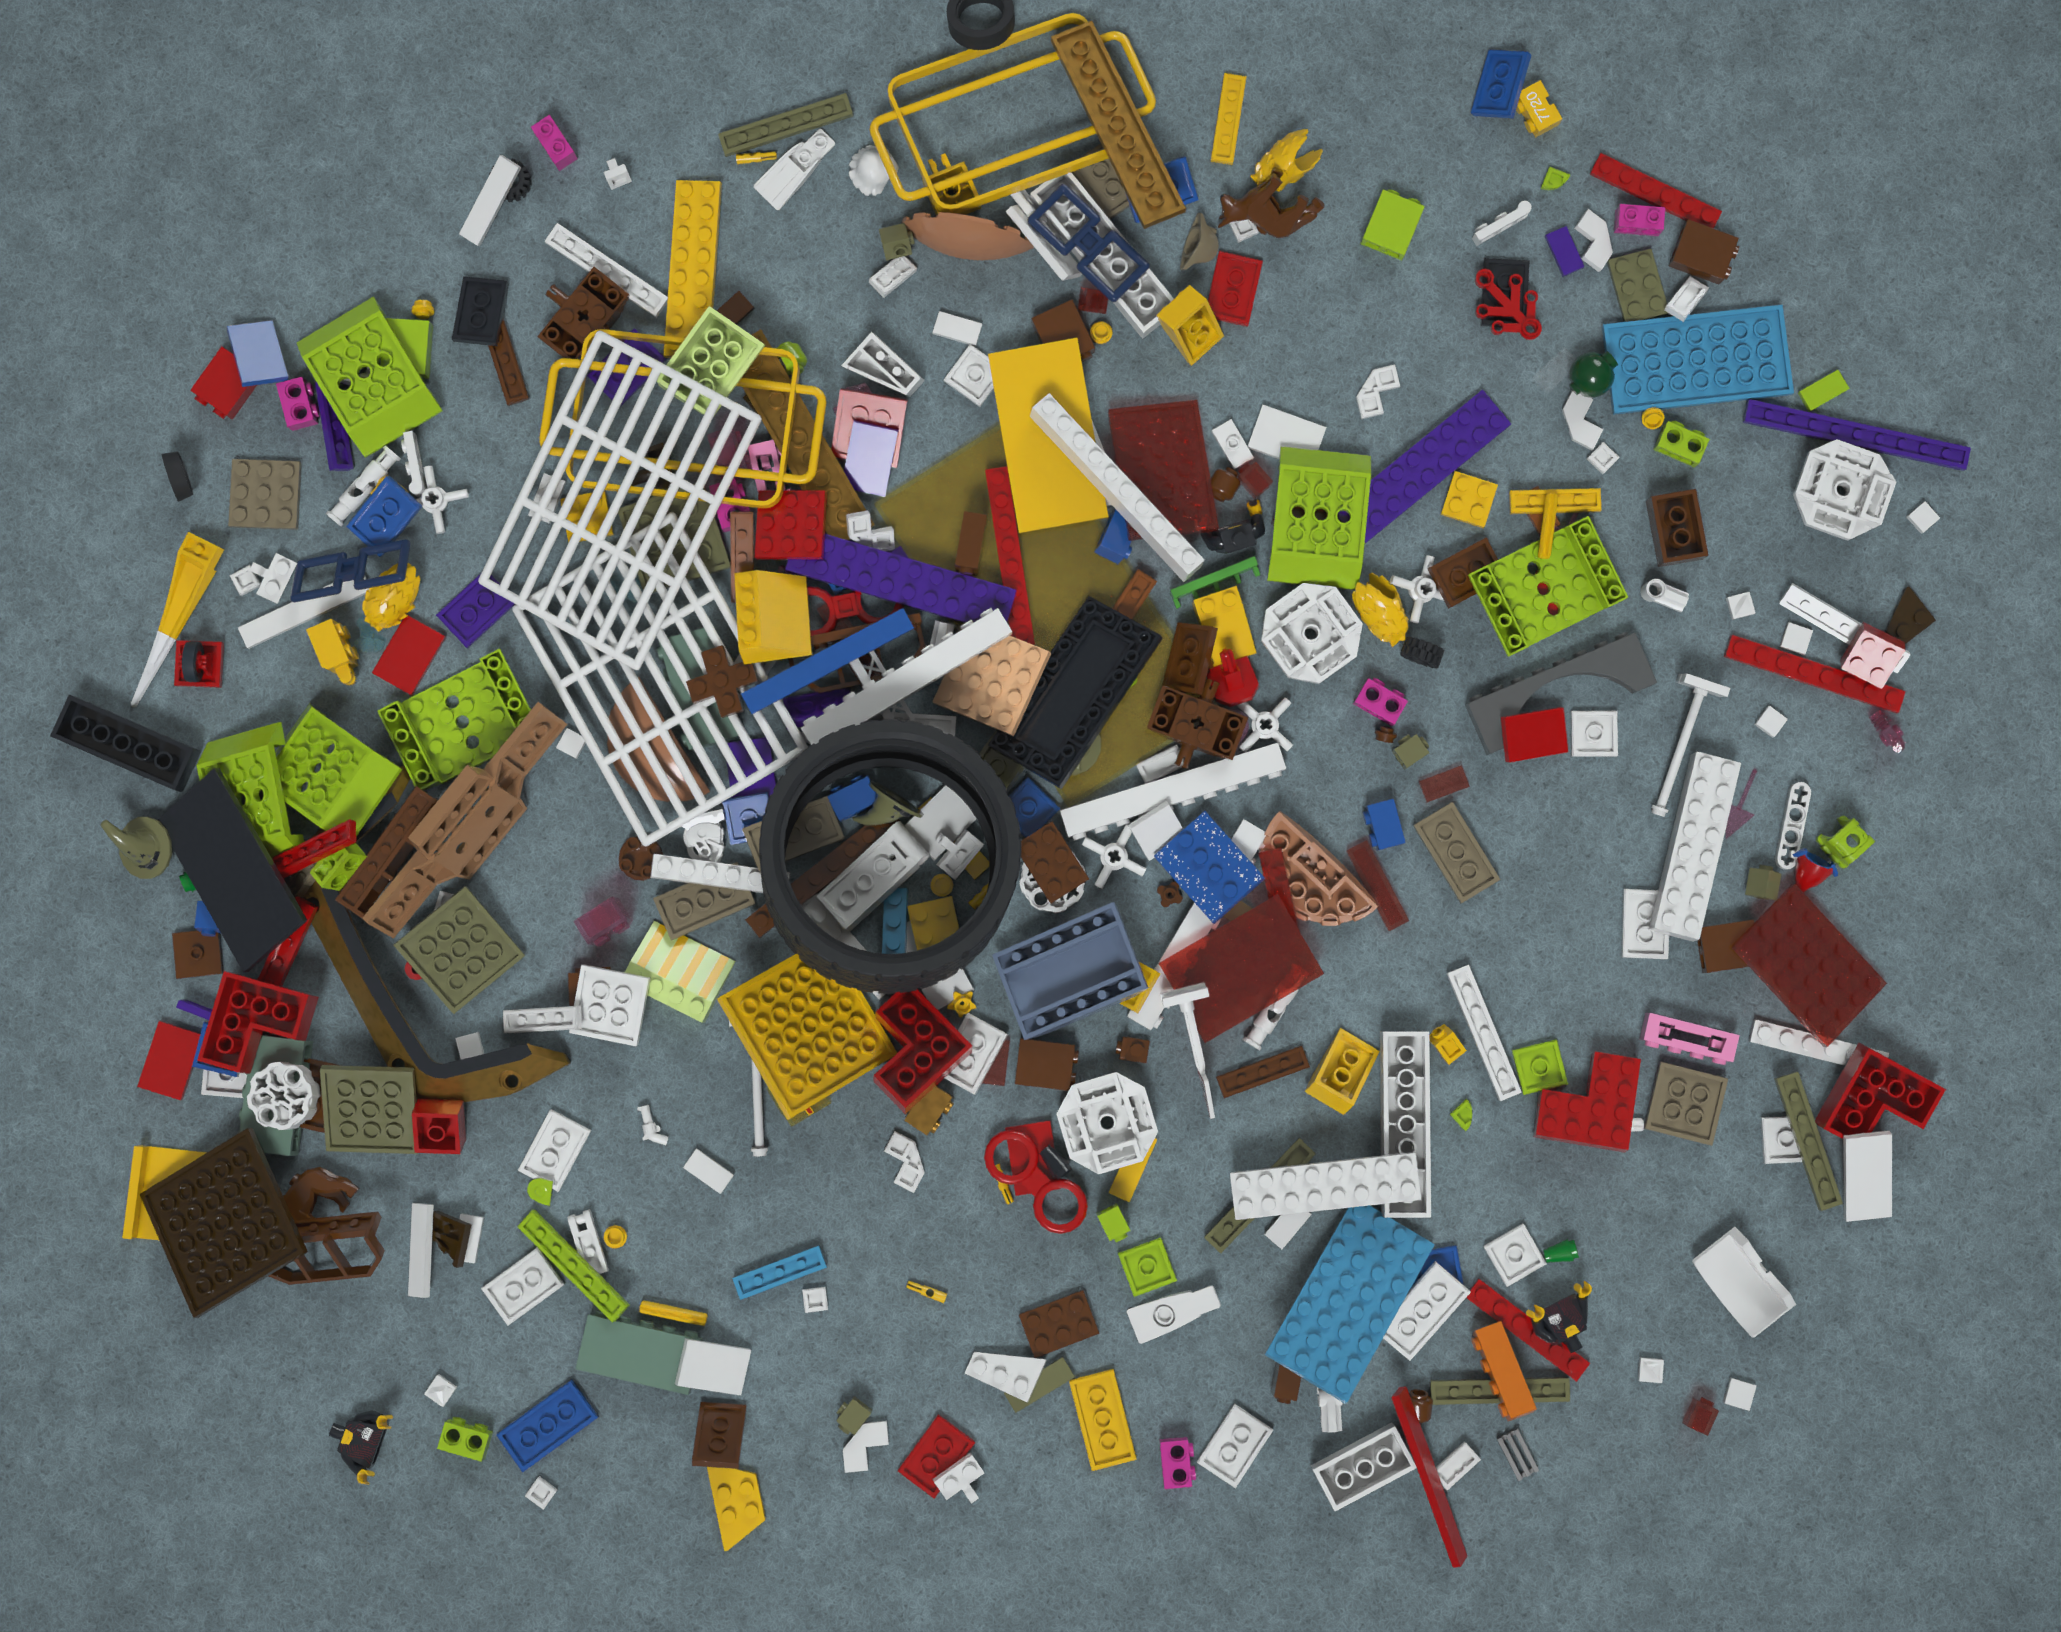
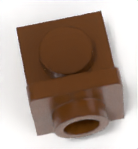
M1123 1036L1122 1041H1117L1115 1054H1120L1119 1059L1147 1063L1150 1041Z

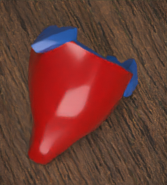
M1807 848L1792 854L1794 857H1798L1795 867V892L1802 895L1808 889L1821 884L1830 875L1833 874L1834 877H1837L1838 870L1834 861L1830 864L1823 858L1808 852Z

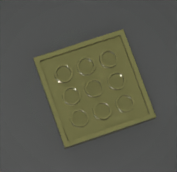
M682 488L678 489V492H687ZM655 496L649 498L632 535L652 523L664 497ZM674 498L667 514L674 512L679 518L687 500ZM697 501L684 527L691 541L710 506L708 502ZM636 503L621 507L618 511L623 530ZM715 517L697 551L710 574L731 568ZM671 523L659 530L666 543L674 529ZM679 539L672 554L680 566L687 551ZM653 540L647 553L654 567L661 555L655 540ZM629 547L631 554L633 556H636L633 547ZM693 562L685 576L688 582L701 578ZM667 563L663 572L675 577ZM639 569L638 576L644 590L649 576ZM663 582V584H664V586L666 587V589H667V588H670L669 585H667V584H665V583Z
M466 885L393 944L453 1014L525 956L523 951Z
M321 1066L320 1077L326 1151L418 1154L414 1152L412 1111L417 1101L415 1068Z

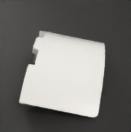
M1736 1227L1728 1231L1692 1261L1708 1286L1751 1337H1756L1796 1305L1789 1291L1771 1271L1766 1273L1767 1270L1761 1264L1762 1259L1756 1253L1749 1240Z

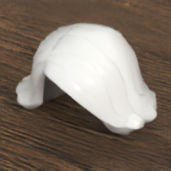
M869 145L852 156V161L849 163L851 167L849 177L853 181L855 188H859L866 196L870 194L876 196L882 193L889 180V176L876 146ZM887 149L894 168L898 172V164Z

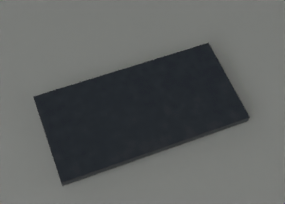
M1088 596L1050 652V658L1015 735L1011 736L997 730L988 746L1062 789L1163 637Z
M213 768L158 819L167 829L172 842V849L243 972H249L308 921L220 768Z

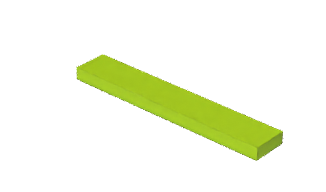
M531 1210L517 1226L612 1323L616 1322L630 1306L536 1210Z

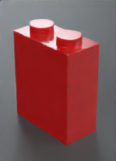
M221 346L190 391L196 394L194 399L205 407L208 403L212 405L215 414L223 419L228 416L233 420L257 385L242 387L234 355Z

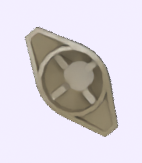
M1197 213L1188 233L1182 252L1180 270H1187L1193 264L1209 262L1214 259L1218 252V239L1215 235L1217 230L1206 224L1202 213Z

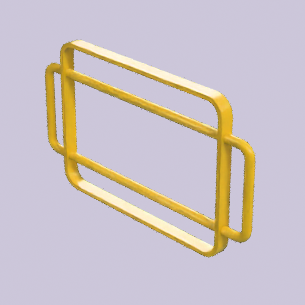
M1075 13L1065 14L1012 33L1004 43L987 50L968 49L894 77L888 86V98L893 111L874 118L869 130L898 197L906 201H914L930 195L938 211L960 214L1109 159L1105 150H1101L953 205L944 204L938 198L937 192L1092 136L1096 132L1093 126H1089L932 184L903 116L1057 61L1059 57L1055 51L901 108L898 107L893 95L895 89L903 84L1068 24H1084L1088 22L1086 18ZM1119 31L1101 34L1100 37L1103 43L1111 40H1117L1121 43L1147 99V104L1144 107L1138 108L1137 111L1140 117L1148 115L1155 108L1156 99L1129 39ZM895 119L899 123L926 187L912 192L904 190L878 130L880 125Z
M600 329L617 339L681 345L685 338ZM599 330L591 332L585 338L581 360L561 358L550 367L539 436L541 447L550 430L558 372L563 367L579 369L596 332ZM764 347L759 354L790 359L793 362L791 383L741 378L736 385L738 387L790 392L779 473L738 468L734 476L777 481L775 495L767 501L724 497L721 504L770 508L781 500L784 482L806 484L816 475L826 409V396L818 387L798 384L799 364L795 356L789 351ZM593 361L589 370L602 371L606 362ZM616 364L612 372L625 374L629 365ZM639 366L635 375L649 376L652 368ZM586 377L575 398L572 419L577 422L581 416ZM797 393L814 395L817 398L808 471L803 475L786 473ZM573 429L570 430V437L574 431ZM552 446L549 455L561 457L565 448ZM575 448L566 467V473L572 482L575 480L573 474L574 458L585 459L588 453L587 450ZM598 452L595 461L608 462L611 453ZM620 456L618 463L631 465L632 461ZM644 457L655 464L658 460L656 458ZM668 460L664 469L678 470L681 461ZM691 463L687 471L701 473L705 464ZM715 465L711 474L725 475L728 467ZM584 481L582 487L595 489L598 482ZM607 483L604 490L618 492L621 485ZM630 486L628 493L641 494L644 487ZM654 489L651 496L664 497L667 490ZM677 491L674 498L688 500L691 493Z

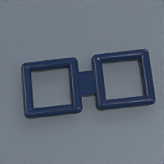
M1063 183L1028 217L1027 221L1063 256L1068 255L1075 247L1078 248L1085 257L1077 264V270L1111 302H1117L1149 269L1150 264L1116 231L1111 230L1101 238L1093 230L1100 222V216L1071 188ZM1063 194L1089 218L1065 245L1039 221ZM1112 241L1138 265L1115 291L1088 267Z
M404 539L364 547L359 550L357 557L347 558L345 552L299 560L295 568L290 600L296 603L337 595L342 591L343 582L354 580L353 586L356 590L403 582L406 577L411 543L409 540ZM400 550L396 574L364 580L368 556ZM337 562L333 586L301 592L305 568Z

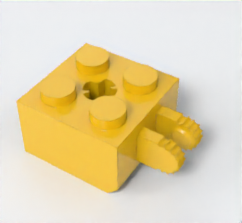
M945 153L940 155L942 164L946 168L938 172L937 165L933 159L928 160L932 175L929 176L932 184L968 171L964 161L951 166ZM973 180L936 193L940 201L948 205L957 204L979 196ZM953 190V193L957 192L956 195L951 196L948 191ZM928 195L934 212L936 215H938L940 211L937 210V208L933 204L930 195ZM982 205L970 209L968 211L962 212L960 214L967 215L971 212L981 209Z
M329 619L306 629L321 667L337 674L343 684L353 686L356 682L353 668L359 666L357 663L359 654L354 646H350L348 639L351 636L347 627L342 626L341 623L333 619Z

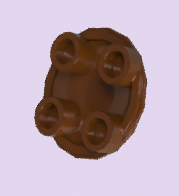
M638 836L630 837L623 844L619 852V867L626 876L634 880L644 881L651 879L653 854L663 855L662 848L656 841L649 846H643Z

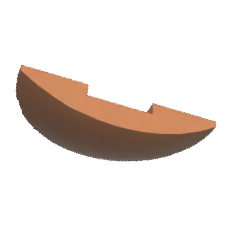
M924 212L915 213L912 220L907 216L902 220V223L906 225L907 232L912 231L913 237L922 244L935 251L961 259L996 260L1018 255L1034 248L1026 236L1024 238L1021 237L1020 230L1010 226H1003V229H1000L994 221L984 218L940 212L936 217H931L930 214Z
M638 677L663 722L666 721L642 680ZM630 683L621 692V695L644 734L655 726ZM615 703L613 709H611L609 720L623 745L634 740L635 737ZM669 729L670 736L703 795L708 794L710 790L673 731ZM607 735V746L610 754L615 751V748ZM660 735L650 740L648 743L681 801L695 799ZM638 747L628 753L653 799L669 802L670 800L642 749ZM618 759L613 762L620 776L627 784L638 791L622 760Z
M1281 811L1274 816L1264 834L1263 844L1265 847L1261 848L1260 863L1266 878V886L1274 899L1286 911L1303 921L1310 920L1318 922L1323 926H1338L1344 922L1358 921L1379 907L1350 871L1310 833Z

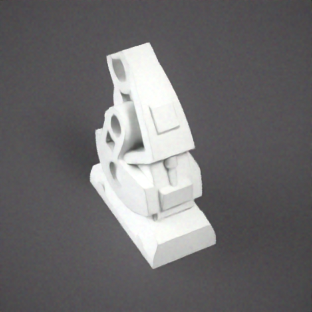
M724 809L703 813L682 826L685 828L684 843L692 859L717 863L721 861L725 850L723 842L725 831L720 823L726 820ZM694 847L698 851V855L694 852Z

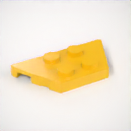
M707 1467L724 1551H728L766 1520L757 1474L732 1468Z

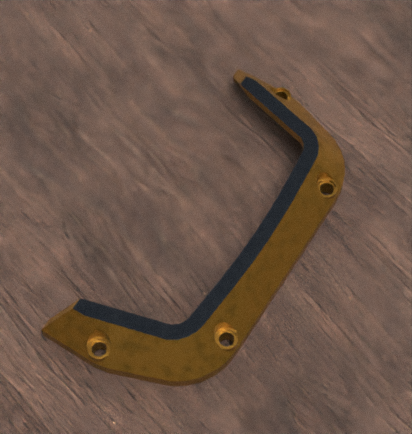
M404 765L400 767L402 771L356 836V844L399 802L403 791L411 779ZM320 828L313 837L325 832V830ZM315 880L303 899L309 902L314 898L319 900V907L311 924L388 1067H396V1061L401 1058L405 1062V1068H415L416 1097L418 1099L463 1100L464 1102L508 1096L571 1064L566 1054L530 1045L529 1043L445 1064L435 1062L430 1058L387 990L360 938L348 909L335 900L340 891L321 888ZM511 1075L518 1077L519 1082L516 1087H511L508 1083Z

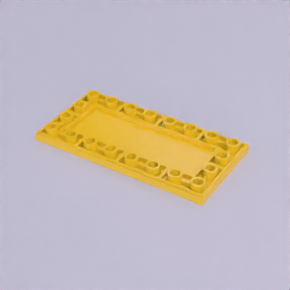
M1078 338L988 354L1019 534L1109 518L1105 497L1030 417L1032 407L1050 393L1095 442Z

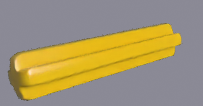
M1547 493L1545 496L1538 557L1541 559H1549L1551 556L1558 495L1555 493Z
M645 1300L641 1302L639 1312L700 1326H705L708 1317L703 1312Z

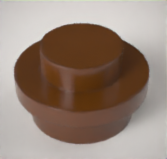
M1381 726L1380 729H1375L1374 732L1376 740L1386 743H1393L1394 738H1397V734L1393 732V728Z

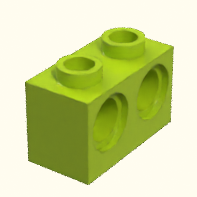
M1668 421L1663 425L1653 450L1695 468L1700 463L1710 439L1706 438L1705 434L1701 431H1690L1684 428V425L1680 422ZM1667 433H1672L1676 436V443L1668 441ZM1688 442L1696 444L1697 452L1689 450Z
M354 843L318 861L309 873L321 888L340 891L367 856Z
M1117 1203L1096 1213L1109 1241L1114 1239L1115 1242H1119L1128 1237L1127 1232L1130 1231V1228Z
M453 1417L452 1420L448 1419L445 1421L437 1449L482 1462L486 1458L493 1431L488 1430V1426L475 1423L474 1426L465 1424L466 1420L459 1417ZM451 1429L458 1430L460 1433L459 1440H453L450 1437ZM474 1435H477L482 1439V1445L480 1447H477L472 1443V1437Z

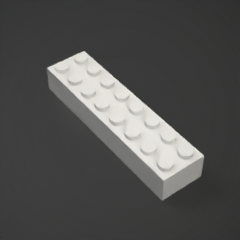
M1072 173L1046 181L1030 193V198L1039 207L1059 185L1066 184L1100 216L1101 220L1093 230L1101 238L1109 231L1114 230L1127 242ZM1064 194L1044 214L1061 236L1060 238L1065 244L1089 220ZM1112 241L1088 267L1115 291L1138 265ZM1075 247L1072 250V253L1079 261L1085 257L1078 248ZM1148 269L1117 302L1113 303L1143 339L1161 325L1156 315L1174 298L1153 272Z
M1698 751L1691 754L1649 926L1650 931L1692 942L1700 939L1741 767L1740 762Z
M1380 1032L1381 1155L1416 1152L1422 1199L1381 1204L1382 1216L1385 1218H1431L1429 1032Z
M1416 1152L1230 1173L1235 1220L1422 1200Z

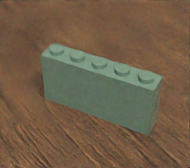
M704 628L690 631L702 652L715 648ZM682 634L669 637L670 643L690 678L694 679L703 676L704 673ZM659 642L660 647H657L660 660H664L666 666L663 669L666 682L670 681L672 693L681 709L685 710L694 703H692L689 693ZM716 702L707 707L726 742L740 738L729 718H722L720 716ZM699 712L688 718L703 748L717 744ZM685 733L681 734L683 746L688 747L690 751H694Z
M268 1035L261 1036L251 1073H245L247 1075L246 1084L242 1089L244 1101L243 1107L239 1112L241 1123L237 1134L246 1128H253L264 1153L287 1156L298 1155L302 1128L299 1126L296 1129L278 1130L277 1128L264 1127L258 1123L256 1115L248 1107L247 1095L251 1089L250 1081L256 1072H261L268 1064L274 1062H289L290 1064L303 1065L309 1069L310 1063L304 1062V1059L308 1060V1058H311L313 1041H300ZM296 1071L294 1074V1080L298 1082L300 1079V1074L298 1071ZM301 1095V1096H298V1097H299V1098H305V1095ZM270 1109L268 1112V1118L271 1121L274 1117V1113Z
M595 1310V1313L591 1312L587 1317L576 1370L689 1395L692 1388L675 1385L685 1338L703 1341V1338L698 1337L699 1333L685 1330V1333L675 1332L676 1328L668 1325H663L662 1328L653 1327L654 1323L646 1320H640V1323L631 1322V1317L621 1315L616 1322L612 1323L600 1310Z

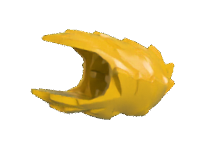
M1308 129L1288 133L1283 139L1278 140L1269 152L1263 155L1255 165V174L1250 175L1257 186L1270 177L1274 167L1283 172L1280 178L1283 183L1277 188L1276 191L1278 192L1282 191L1289 183H1296L1305 173L1315 167L1316 163L1321 159L1322 149L1315 152L1314 150L1310 151L1304 156L1295 159L1297 151L1307 139Z
M398 563L390 567L388 571L382 572L379 577L396 574ZM410 563L407 564L406 577L403 582L373 587L366 591L365 599L362 602V609L366 616L364 621L377 631L400 624V620L407 617V613L415 608L413 602L419 591L418 587L420 584V576L416 577L415 566H411Z
M1370 573V582H1367L1366 585L1357 582L1355 591L1352 592V599L1361 620L1368 626L1371 633L1379 638L1380 641L1389 642L1394 647L1399 641L1406 640L1409 619L1405 615L1396 587L1390 584L1383 575L1379 577L1374 573Z

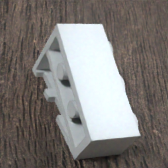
M872 332L841 365L908 397H911L925 381Z

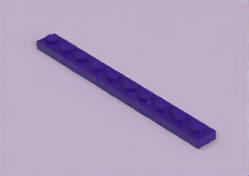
M1751 399L1747 401L1743 423L1829 442L1838 439L1865 450L1961 471L1967 470L1971 447Z

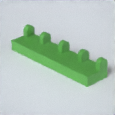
M1255 556L1171 589L1170 595L1176 609L1181 607L1178 601L1179 598L1192 594L1194 600L1198 599L1197 591L1212 585L1215 592H1219L1218 583L1234 577L1238 585L1241 583L1239 574L1253 569L1255 577L1260 576Z

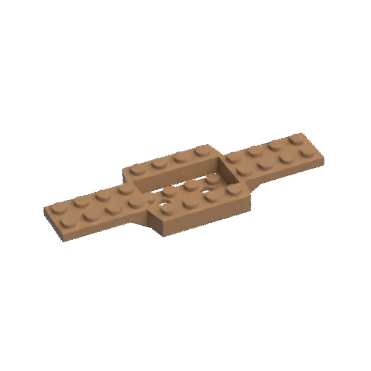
M537 702L490 762L486 764L484 769L467 765L408 838L417 851L362 919L394 939L438 884L455 877L470 880L527 810V807L520 798L524 777L567 726V723ZM481 795V799L478 801V803L475 806H472ZM466 814L465 819L461 822V824H458V822ZM452 831V835L448 838V840L446 842H443L445 838L449 835V833Z

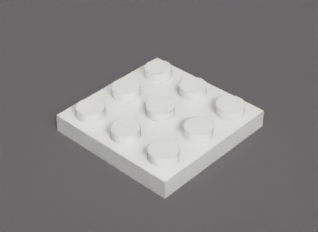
M585 964L581 965L574 1006H581L582 1029L569 1030V1033L638 1046L650 977Z

